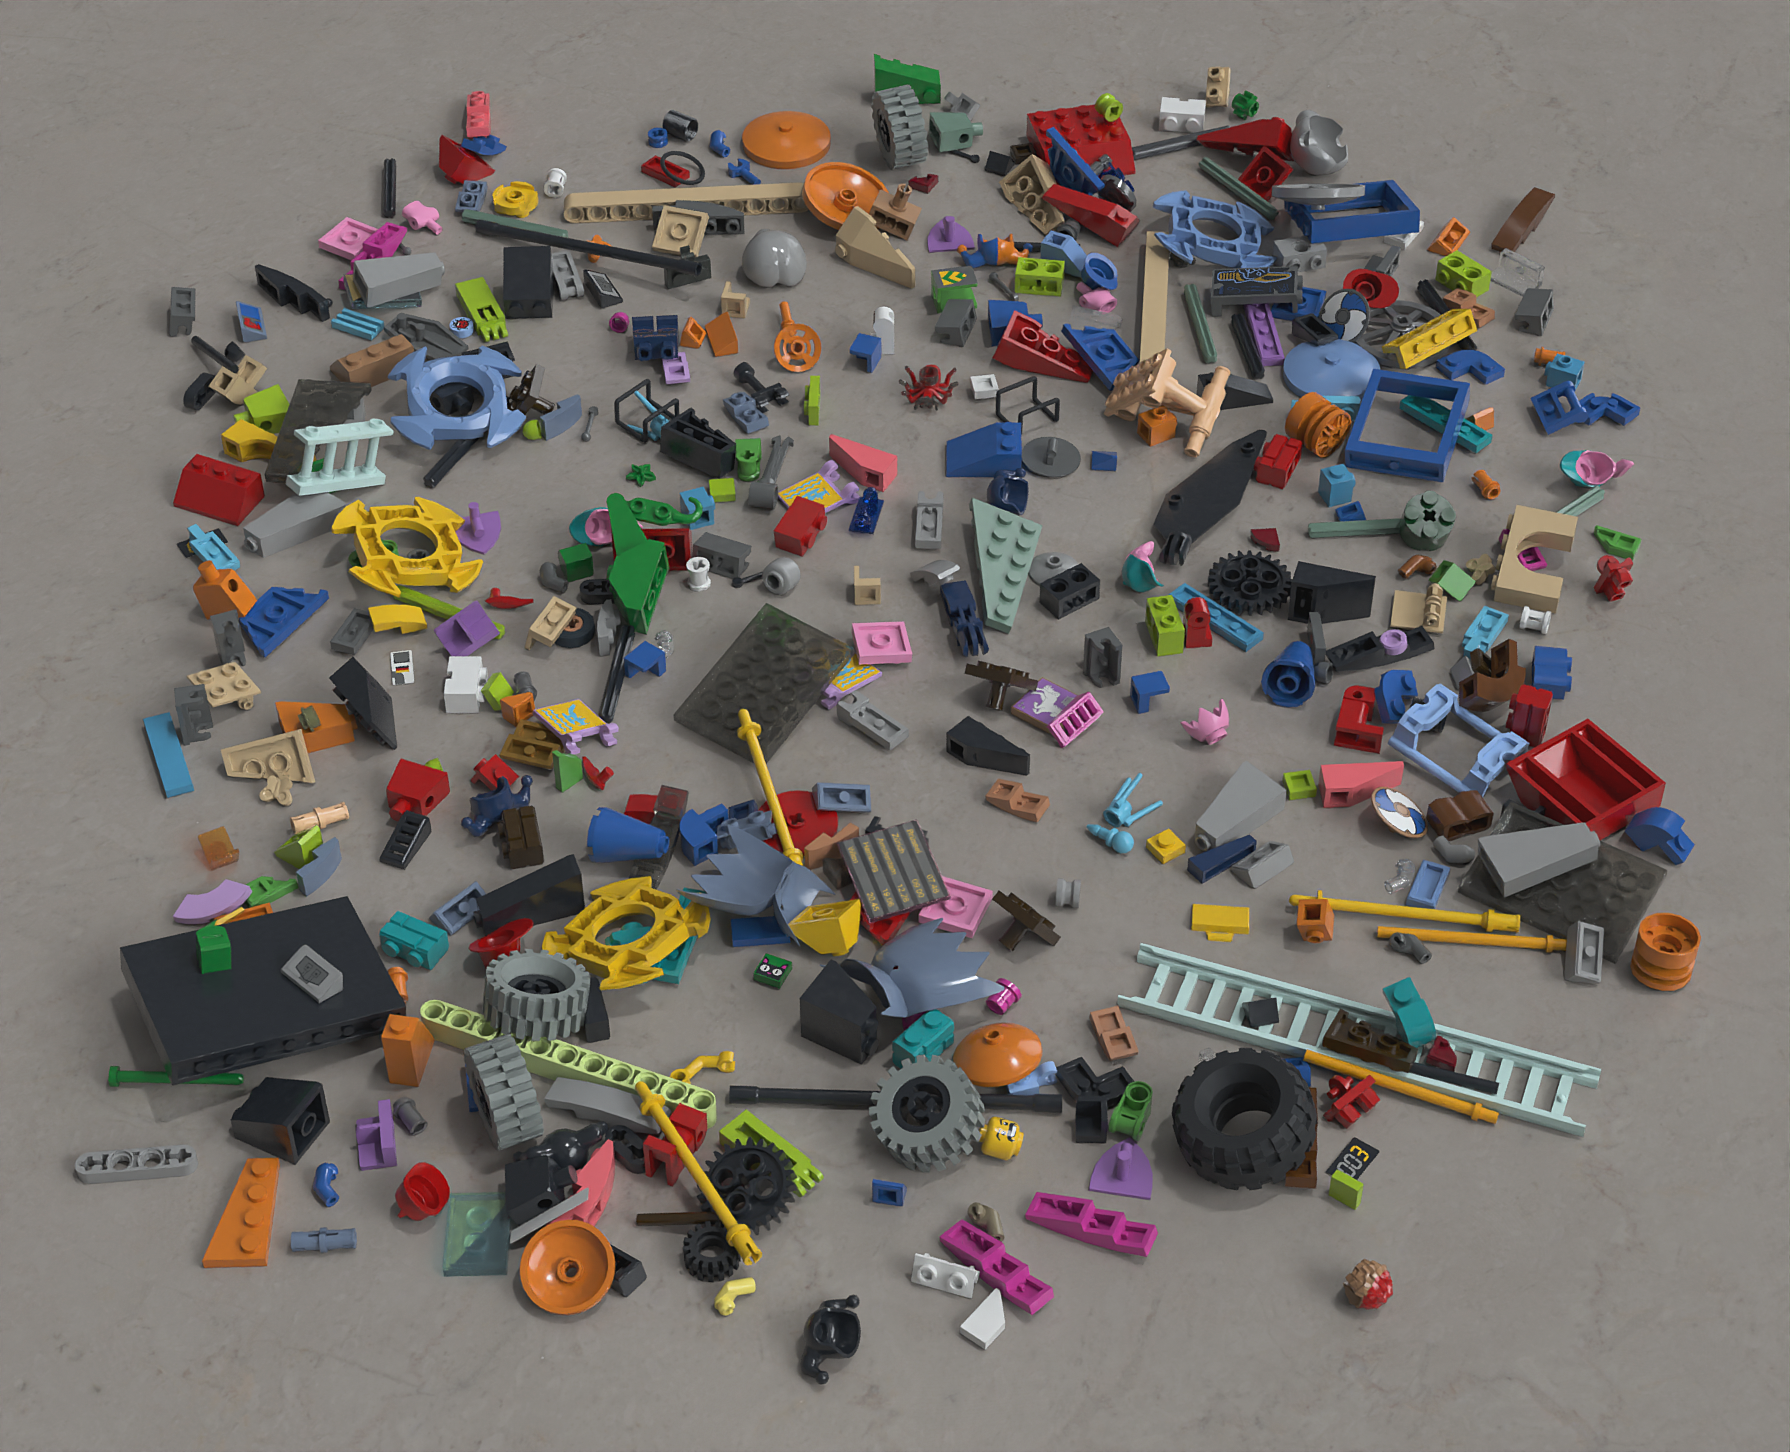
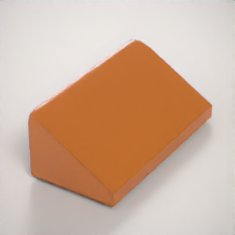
M1453 217L1443 226L1427 250L1448 256L1459 249L1470 231Z
M728 312L721 314L705 325L715 357L738 353V340Z

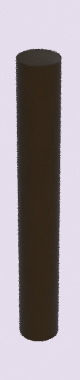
M715 1211L637 1214L636 1217L637 1226L697 1225L699 1223L705 1224L706 1221H710V1224H715L716 1221L723 1224Z

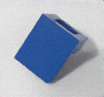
M859 333L850 347V354L856 355V358L867 360V372L873 373L882 357L881 338Z
M644 641L624 657L625 676L632 678L639 671L646 672L648 670L660 677L666 672L665 652Z
M1162 671L1131 677L1130 697L1138 714L1149 712L1150 696L1165 694L1170 691V686Z

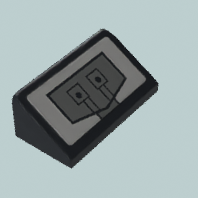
M583 270L584 283L601 308L623 302L622 297L606 274Z

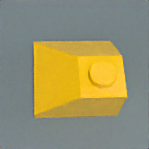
M860 899L808 906L788 925L797 938L818 953H832V956L844 955L858 941L861 910Z

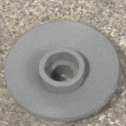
M1043 553L1032 560L1029 576L1032 581L1040 586V583L1078 565L1074 558L1064 553Z

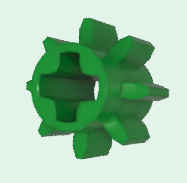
M1246 90L1244 94L1238 93L1232 101V108L1235 109L1233 113L1246 120L1247 116L1253 117L1259 109V103L1256 101L1258 97Z

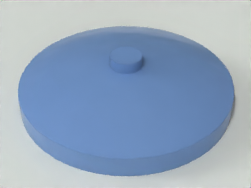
M1338 339L1317 346L1306 341L1294 347L1287 354L1283 365V379L1287 387L1300 398L1309 392H1316L1321 396L1360 397L1361 402L1373 369L1380 370V366L1372 354L1353 342Z

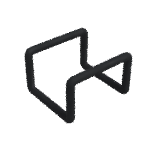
M1036 376L1029 377L996 392V415L1002 422H1009L1000 412L1001 394L1033 382L1032 399L1037 405L1018 414V423H1021V436L1023 416L1042 409L1053 421H1059V398H1053L1042 403L1037 398ZM1055 403V415L1047 406Z
M645 379L615 400V422L640 441L646 443L648 441V422L661 413H664L671 419L679 415V400L675 398L662 407L651 399V381ZM646 385V399L658 410L643 420L642 436L620 421L619 403ZM673 405L675 415L667 410Z

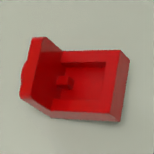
M495 754L488 761L483 758L474 767L473 770L476 774L470 781L475 784L480 779L493 791L497 788V780L501 776L507 779L510 786L519 776Z

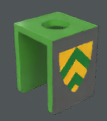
M972 266L931 270V296L937 314L942 313L948 299H973L975 309L977 308V302L971 287H977L978 282Z

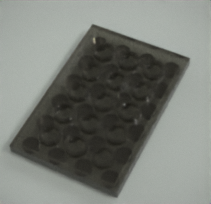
M766 603L674 713V721L754 763L747 741L738 738L737 730L741 727L738 712L740 709H746L749 712L751 721L756 722L761 727V733L757 736L767 764L855 654L854 648Z
M1510 802L1490 836L1562 826L1564 824ZM1600 841L1597 860L1507 897H1503L1478 855L1460 883L1458 893L1504 914L1520 915L1521 922L1559 939H1567L1568 927L1577 921L1604 928L1602 958L1616 964L1665 880L1667 870Z

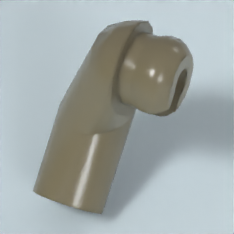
M977 1202L971 1204L968 1208V1216L975 1224L987 1229L988 1235L1002 1242L1005 1237L999 1213Z

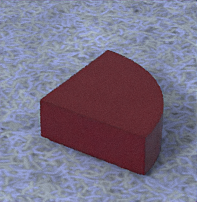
M927 174V177L921 178L915 176L908 181V185L912 189L928 194L939 182V176L934 174Z
M1276 528L1251 529L1250 537L1255 544L1259 543L1267 547L1266 550L1279 552L1280 543Z
M1437 1035L1427 1055L1426 1063L1455 1072L1457 1056L1450 1047L1448 1040Z

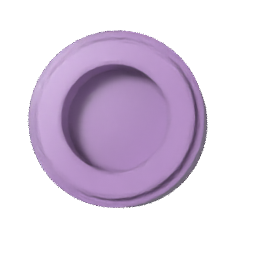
M1388 630L1380 637V642L1385 649V653L1388 655L1401 654L1407 648L1406 634L1400 630Z

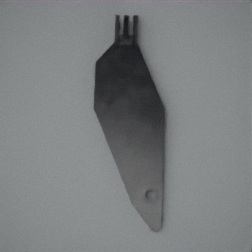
M1257 430L1232 442L1166 494L1154 522V527L1166 540L1159 556L1161 563L1166 564L1169 557L1170 565H1177L1179 560V564L1182 566L1191 544L1240 505L1254 470L1255 461L1260 455L1266 440L1267 431Z

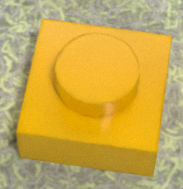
M1169 828L1146 840V848L1162 864L1173 860L1186 851V845Z

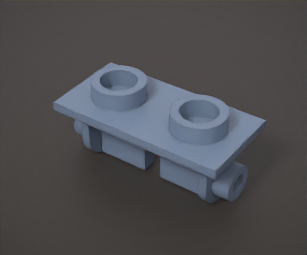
M756 811L749 814L746 818L739 820L731 818L723 821L721 825H718L717 839L720 838L722 848H728L729 850L736 848L730 836L728 824L749 833L761 841L772 838V835L777 834L775 824L771 823L772 811Z

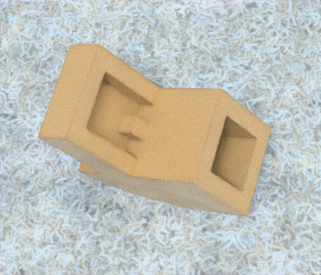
M247 355L238 365L239 370L236 374L222 366L209 385L216 393L235 404H244L243 400L245 397L257 393L254 387L267 370L263 364Z

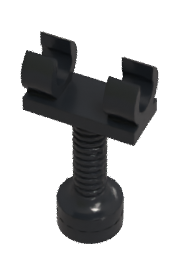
M742 362L734 369V377L740 383H748L756 391L751 394V397L755 400L756 408L760 412L765 413L769 411L765 406L772 400H776L780 406L789 402L785 398L789 396V393L780 383L765 388L754 377L755 371L749 363Z

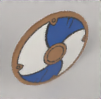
M1379 787L1372 792V806L1380 819L1388 826L1390 832H1397L1409 838H1421L1427 833L1428 823L1425 815L1416 803L1405 794L1389 787Z

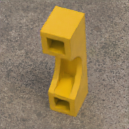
M240 419L221 434L224 454L240 462L257 458L271 459L277 464L279 480L285 484L287 475L301 472L304 449L277 437L273 433H269L254 424Z

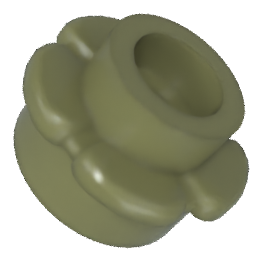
M313 706L302 707V713L298 715L300 723L304 730L310 728L314 732V728L321 725L319 717Z

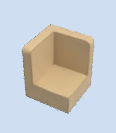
M726 281L721 296L722 314L728 312L729 317L745 318L750 298L746 297V294L732 293L731 282Z
M854 566L855 605L881 604L880 578L859 579V566Z

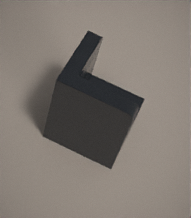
M1077 1096L1075 1107L1076 1143H1106L1108 1126L1107 1096Z

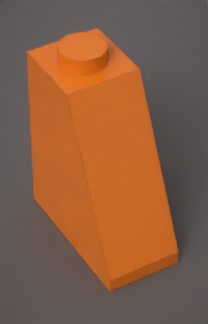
M275 702L282 733L301 729L308 753L355 741L353 730L357 729L354 714H348L345 704ZM313 706L319 717L321 725L314 728V732L310 728L304 730L300 723L298 715L302 713V707Z
M389 1014L381 1036L389 1083L419 1087L435 1042L434 1037L419 1018Z

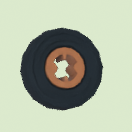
M577 608L575 616L554 643L564 648H576L590 642L595 634L593 616L588 611Z

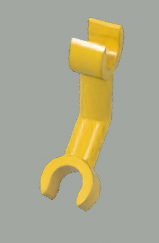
M723 1051L719 1056H698L684 1069L674 1070L670 1074V1078L676 1080L683 1079L682 1082L691 1084L690 1079L702 1068H718L722 1072H733L735 1070L734 1052Z

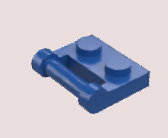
M1565 381L1530 398L1548 435L1575 422H1585L1589 417L1587 410L1581 406L1575 394V386L1571 381ZM1564 396L1567 398L1572 409L1571 411L1565 413L1558 399L1559 397Z

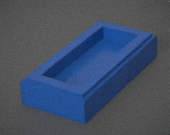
M774 916L731 919L733 947L790 943V936L786 937Z

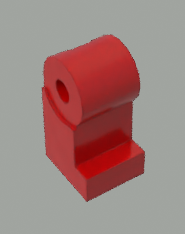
M1201 597L1189 599L1184 606L1183 626L1185 629L1184 643L1186 648L1212 647V635L1209 626L1211 617L1207 601Z

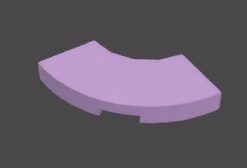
M225 879L219 887L209 893L200 895L187 894L173 915L175 922L182 924L210 922L209 919L224 913L229 914L236 910L246 901L252 890L250 886Z

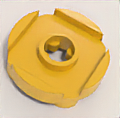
M514 181L510 182L511 186L505 188L503 185L498 186L492 194L495 212L498 214L516 215L518 218H525L538 205V193L534 191V186L529 183Z

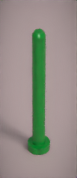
M110 1066L108 1081L110 1087H119L120 1082L171 1084L166 1071L120 1070V1066ZM222 1073L181 1084L240 1085L244 1083V1075L241 1073Z

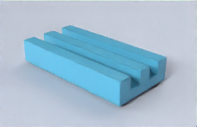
M346 308L342 310V314L336 315L337 319L333 318L331 320L332 328L371 341L384 329V321Z

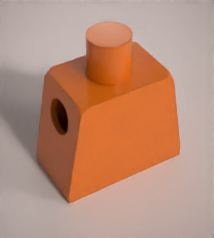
M210 560L198 566L201 576L193 585V590L206 619L209 620L212 615L235 609L237 610L238 617H245L257 602V599L235 570H217Z

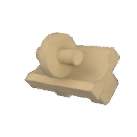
M1230 67L1208 68L1206 87L1207 108L1214 106L1228 107Z

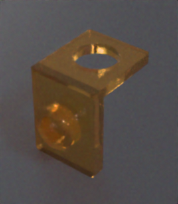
M224 826L198 835V840L211 871L238 861L239 849L233 848Z

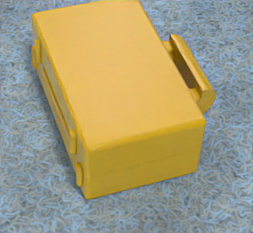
M1192 904L1191 930L1205 931L1208 941L1231 942L1234 934H1249V908Z

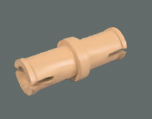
M341 802L340 804L323 809L317 807L313 809V812L290 817V824L294 834L315 825L321 830L326 828L328 824L349 819V813L345 802Z

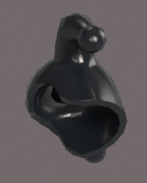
M600 1121L578 1131L567 1128L554 1130L546 1135L540 1145L530 1147L523 1153L518 1151L513 1154L512 1159L514 1162L547 1155L561 1168L572 1165L575 1171L583 1169L588 1160L589 1149L602 1140L604 1134L608 1131V1124Z
M849 1295L847 1299L823 1301L819 1309L813 1312L805 1323L803 1335L806 1346L801 1357V1370L804 1374L815 1378L818 1384L824 1385L829 1380L827 1371H820L818 1368L825 1359L850 1358L859 1347L861 1338L860 1321L856 1313L845 1310V1308L855 1309L858 1307L860 1300L857 1295Z

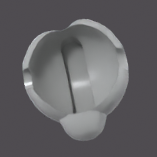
M1312 110L1300 112L1296 118V126L1290 140V151L1293 159L1301 168L1313 175L1331 174L1341 170L1348 163L1347 145L1342 147L1339 142L1343 128L1335 120L1321 117Z
M761 229L747 244L742 256V267L747 278L759 286L773 287L776 283L794 286L802 280L806 271L807 260L803 247L794 236L780 230Z

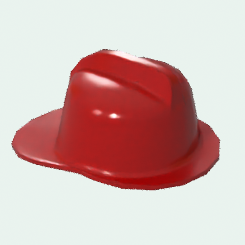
M1360 268L1348 273L1343 281V289H1353L1360 292L1366 298L1371 308L1382 309L1389 307L1399 296V286L1396 280L1383 273Z
M523 918L509 922L491 934L471 943L469 950L479 954L487 969L489 963L493 959L497 960L499 955L505 954L509 957L510 951L517 950L520 952V938L533 927V921Z
M419 1162L410 1169L395 1192L396 1203L401 1209L397 1215L399 1218L407 1216L414 1221H421L429 1216L439 1214L450 1197V1187L441 1171L426 1162Z

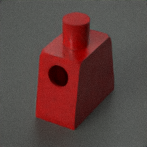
M400 759L386 788L388 806L391 809L389 811L390 817L399 822L406 810L427 816L450 793L448 773Z

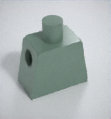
M930 112L928 133L939 152H946L971 147L973 136L983 135L982 122L971 123L965 113Z

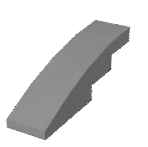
M557 1077L544 1098L548 1107L574 1110L577 1118L604 1121L608 1124V1129L616 1125H623L633 1132L659 1134L661 1131L653 1116H645L640 1112L639 1107L643 1102L640 1096L613 1087ZM664 1106L662 1109L667 1117H669L671 1113L670 1108Z

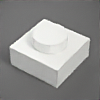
M994 374L970 377L974 399L996 397V392L999 389Z

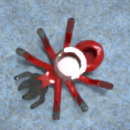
M932 364L920 369L919 382H917L914 372L908 366H905L913 386L917 387L915 389H911L906 381L899 380V384L903 385L906 389L901 394L907 396L910 403L915 402V410L918 408V405H920V408H923L924 405L928 406L929 409H932L933 405H935V410L937 411L939 405L932 396L934 395L942 404H945L948 398L952 397L951 392L953 388L959 384L956 381L949 385L951 376L957 371L956 368H953L946 375L945 382L941 383L940 369Z

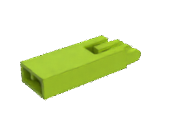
M479 277L456 283V296L468 318L473 321L477 335H481L484 342L490 341L489 335L494 340L499 339L498 333H501L503 338L508 337L505 316L485 279ZM477 310H482L484 319L481 318Z
M747 1109L719 1131L720 1144L724 1146L727 1143L731 1149L735 1148L736 1139H739L742 1145H746L748 1137L753 1139L755 1145H757L761 1138L765 1140L767 1147L772 1142L775 1143L778 1151L783 1150L787 1155L786 1159H790L794 1166L791 1170H794L797 1175L793 1182L797 1185L798 1190L793 1191V1193L798 1197L806 1194L805 1188L811 1190L815 1186L814 1181L819 1183L824 1179L823 1174L811 1164V1159ZM755 1163L750 1168L756 1170L760 1163Z

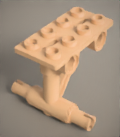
M1168 348L1155 353L1147 360L1144 359L1136 366H1131L1129 370L1119 373L1113 382L1114 390L1105 402L1107 407L1104 415L1109 417L1115 414L1124 420L1133 421L1136 419L1141 404L1150 408H1158L1164 405L1168 410L1192 415L1194 417L1189 427L1191 435L1184 452L1190 457L1199 456L1204 440L1210 437L1215 420L1220 413V407L1226 395L1224 388L1231 374L1230 370L1223 366L1216 367L1211 383L1205 386L1201 397L1178 384V380L1171 377L1176 362L1170 357L1172 351Z

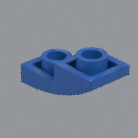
M490 134L487 137H474L472 141L464 138L461 147L483 155L499 154L505 151L507 146L499 143L500 138Z

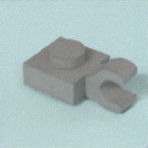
M948 92L944 98L954 105L950 110L951 112L965 113L970 121L981 106L964 93L958 98L951 92Z

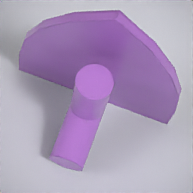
M945 216L936 223L928 235L929 253L957 251V247L962 244L967 247V250L975 249L970 233L963 226L955 222V218L952 216Z
M471 502L468 505L470 516L461 517L465 520V523L455 532L461 545L471 551L484 555L494 546L501 532L500 516L498 511L480 514L479 504Z
M1130 1137L1112 1146L1096 1163L1091 1176L1089 1191L1150 1200L1153 1173L1149 1160L1143 1150Z

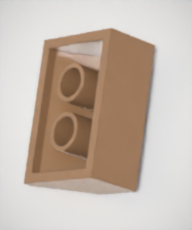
M400 334L338 359L330 365V371L353 395L390 380L388 379L389 373L398 362L414 352V347Z

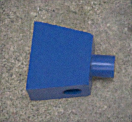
M988 300V324L992 347L998 345L1014 310L1036 320L1043 327L1042 314H1028L1027 303Z

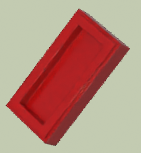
M656 155L641 165L642 173L675 188L681 184L670 179L663 172L660 166L661 158ZM665 160V166L670 173L684 180L690 178L689 170Z

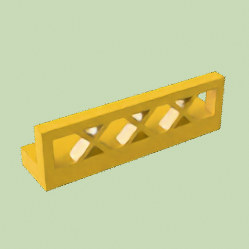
M1451 309L1381 347L1383 353L1396 354L1400 369H1407L1477 331L1471 309Z

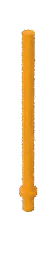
M1377 927V938H1390L1392 934L1399 932L1415 935L1420 941L1546 949L1548 953H1552L1553 950L1566 951L1567 939H1555L1553 935H1546V938Z
M1308 1049L1305 1052L1303 1061L1360 1080L1371 1075L1376 1081L1375 1085L1472 1116L1471 1120L1474 1121L1481 1119L1493 1124L1497 1122L1499 1113L1483 1108L1481 1103L1476 1102V1105Z

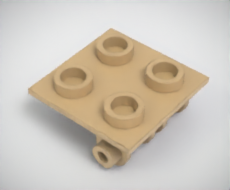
M1436 583L1431 584L1427 588V594L1395 590L1390 627L1412 630L1423 626L1426 632L1443 634L1447 597L1442 596L1443 589L1440 585Z
M236 662L187 675V679L193 685L205 684L208 703L212 708L237 701L241 709L249 710L253 706V696L261 693V690Z

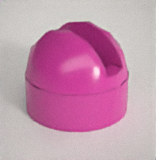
M623 312L615 313L609 320L610 328L617 333L624 332L629 326V317Z

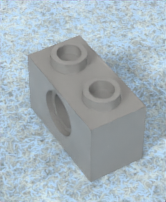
M1299 236L1274 241L1272 256L1277 258L1274 263L1276 267L1298 266L1299 273L1325 268L1327 248L1323 242L1311 243L1307 236Z

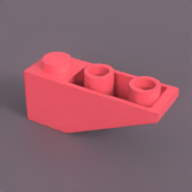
M833 434L829 436V456L861 485L884 492L897 476L896 455Z
M1403 761L1321 765L1318 785L1323 808L1351 807L1371 798V794L1376 788H1394L1401 785L1404 769Z

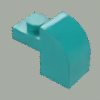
M1407 977L1383 988V994L1396 1018V1028L1403 1041L1416 1048L1436 1039V1029L1432 1016L1411 978Z

